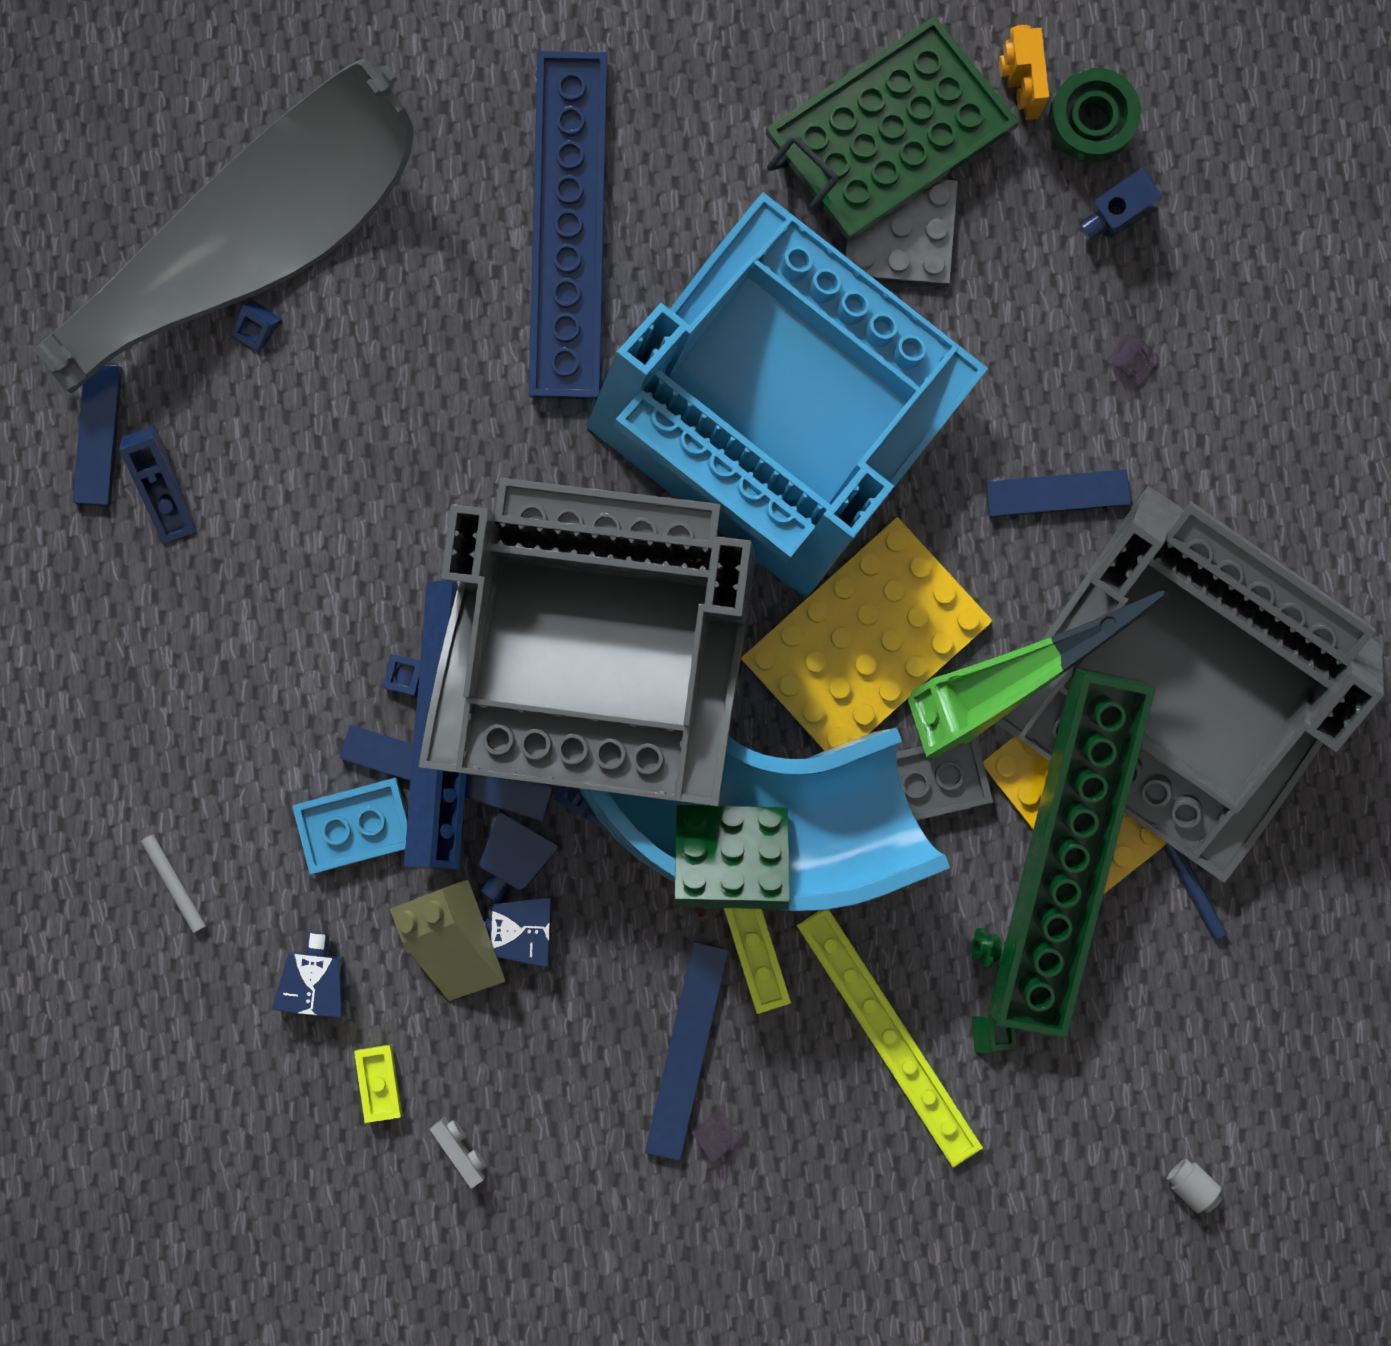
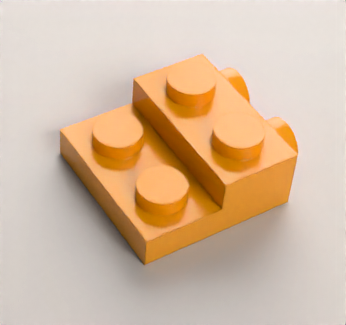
M1018 25L1010 29V39L1005 41L1004 55L999 56V72L1001 77H1006L1007 88L1021 86V88H1017L1016 99L1018 110L1024 109L1025 120L1039 119L1049 99L1042 29H1031L1030 25Z

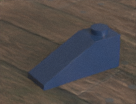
M154 425L122 437L119 451L162 543L165 544L195 533L196 528L173 464L156 426Z

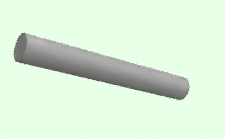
M154 834L141 840L142 845L193 934L206 927Z

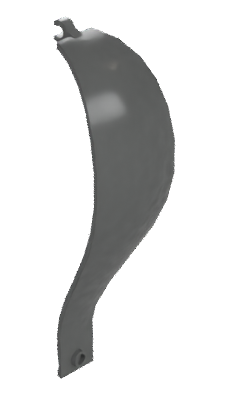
M359 59L343 68L305 96L224 166L89 301L35 347L34 351L66 392L71 394L75 392L110 360L132 345L177 325L263 293L297 276L327 257L369 219L385 201L402 176L412 152L414 128L407 111L392 91L393 85L398 78L388 65L381 68L383 72L379 75L367 59Z

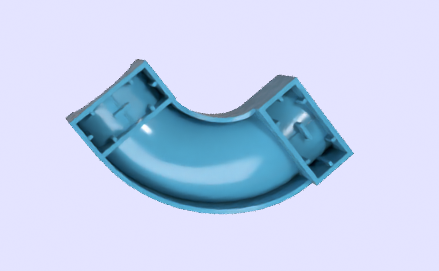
M897 728L870 733L811 756L808 759H783L764 755L750 750L730 736L728 737L719 806L788 808L790 911L826 910L855 905L883 896L950 868L945 854L937 851L923 834L907 802L897 767V747L902 742ZM579 788L598 820L624 848L639 861L663 877L675 882L677 805L704 804Z

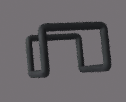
M791 136L768 163L767 170L773 171L789 167L790 165L786 160H780L793 144L798 146L831 178L809 205L810 211L821 209L822 205L820 202L838 181V175L799 137Z

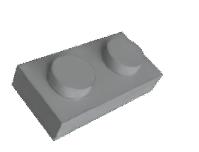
M443 1117L430 1128V1131L472 1189L482 1182L486 1176L483 1171L486 1168L484 1160L475 1149L471 1152L462 1141L466 1136L455 1120L449 1122L446 1117Z

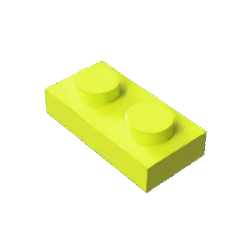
M392 1044L354 1051L365 1123L400 1118L402 1110Z

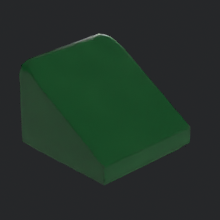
M991 1015L972 1016L974 1052L996 1053L1017 1050L1015 1028L997 1025Z

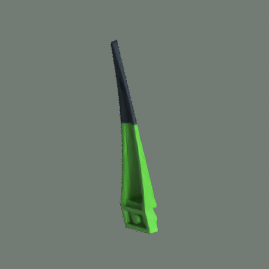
M1159 591L1107 615L1045 640L935 677L913 690L911 696L907 699L926 757L936 759L961 743H969L1164 601L1170 594L1165 591Z

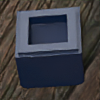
M251 301L242 306L230 335L260 353L282 318L256 301Z

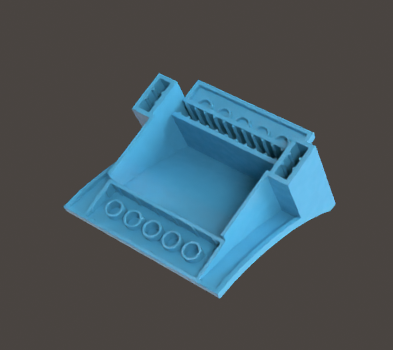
M762 192L706 261L673 306L669 309L660 303L616 352L586 427L675 498L721 504L718 531L727 538L751 541L757 562L807 599L988 368Z

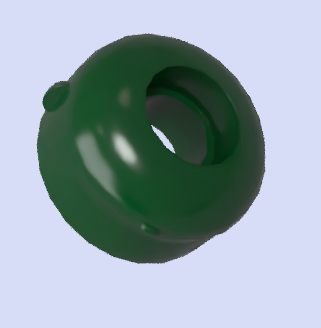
M1104 68L1081 70L1070 76L1061 85L1054 100L1050 102L1048 125L1051 136L1057 147L1065 155L1077 160V162L1098 163L1109 160L1127 147L1138 129L1141 119L1139 97L1132 84L1115 71ZM1085 105L1099 107L1109 118L1108 126L1101 130L1088 129L1079 120V108Z

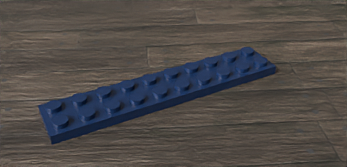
M537 51L529 363L530 398L597 399L600 393L607 52Z

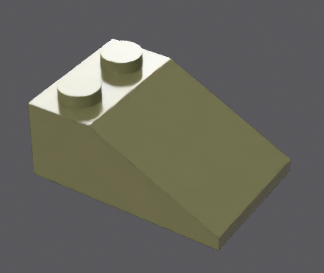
M468 879L390 909L403 945L448 1001L505 981Z

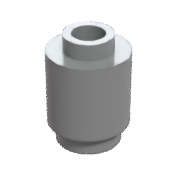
M1184 1159L1167 1176V1180L1172 1184L1171 1189L1196 1213H1200L1203 1210L1206 1213L1211 1212L1222 1199L1219 1195L1222 1189L1221 1186L1196 1162L1191 1163L1188 1159Z

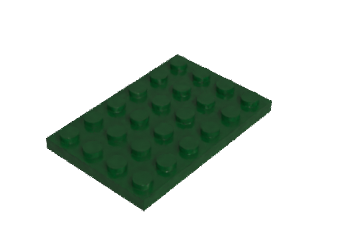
M934 16L767 127L766 136L778 151L791 136L799 137L838 175L837 183L820 203L845 238L851 241L1016 129L1019 121ZM795 144L783 156L814 198L830 181L831 178Z

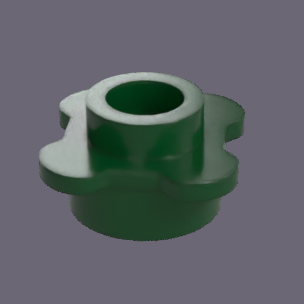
M977 928L974 933L975 938L972 939L970 945L972 960L974 962H981L984 968H991L993 962H997L1002 955L1001 939L997 934H987L983 928Z

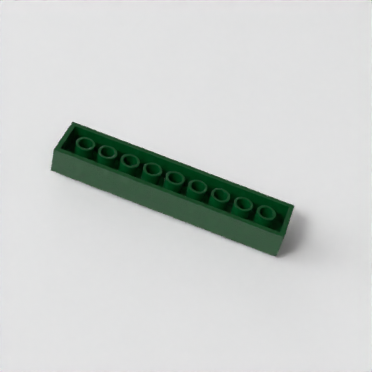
M1079 667L1073 668L988 1010L995 1023L999 1026L1067 1038L1156 690L1145 681Z

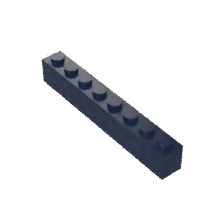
M444 580L428 582L426 586L404 867L459 870L466 773L419 767L435 678L458 590L457 587Z

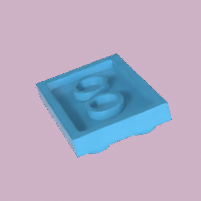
M398 778L292 805L309 874L405 849L408 817Z

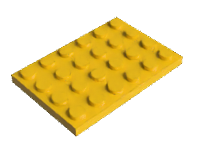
M897 517L750 649L741 660L824 751L868 735L909 698L913 690L923 685L992 622V619Z

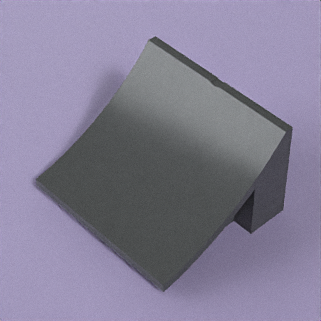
M500 478L495 514L487 508L451 504L441 579L457 587L458 590L435 678L419 767L719 806L736 684L757 564L752 542L749 540L717 537L721 504Z
M1148 485L1042 640L1107 615L1159 591H1165L1170 595L1008 713L996 724L1050 761L1074 667L1142 680L1154 687L1156 690L1127 800L1129 804H1126L1124 813L1225 883L1281 807L1322 744L1324 743L1337 752L1384 696L1382 645L1371 638L1376 632L1375 627L1190 501L1185 509H1183Z

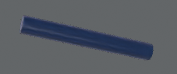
M1167 843L1163 848L1214 940L1227 935V932L1184 854Z

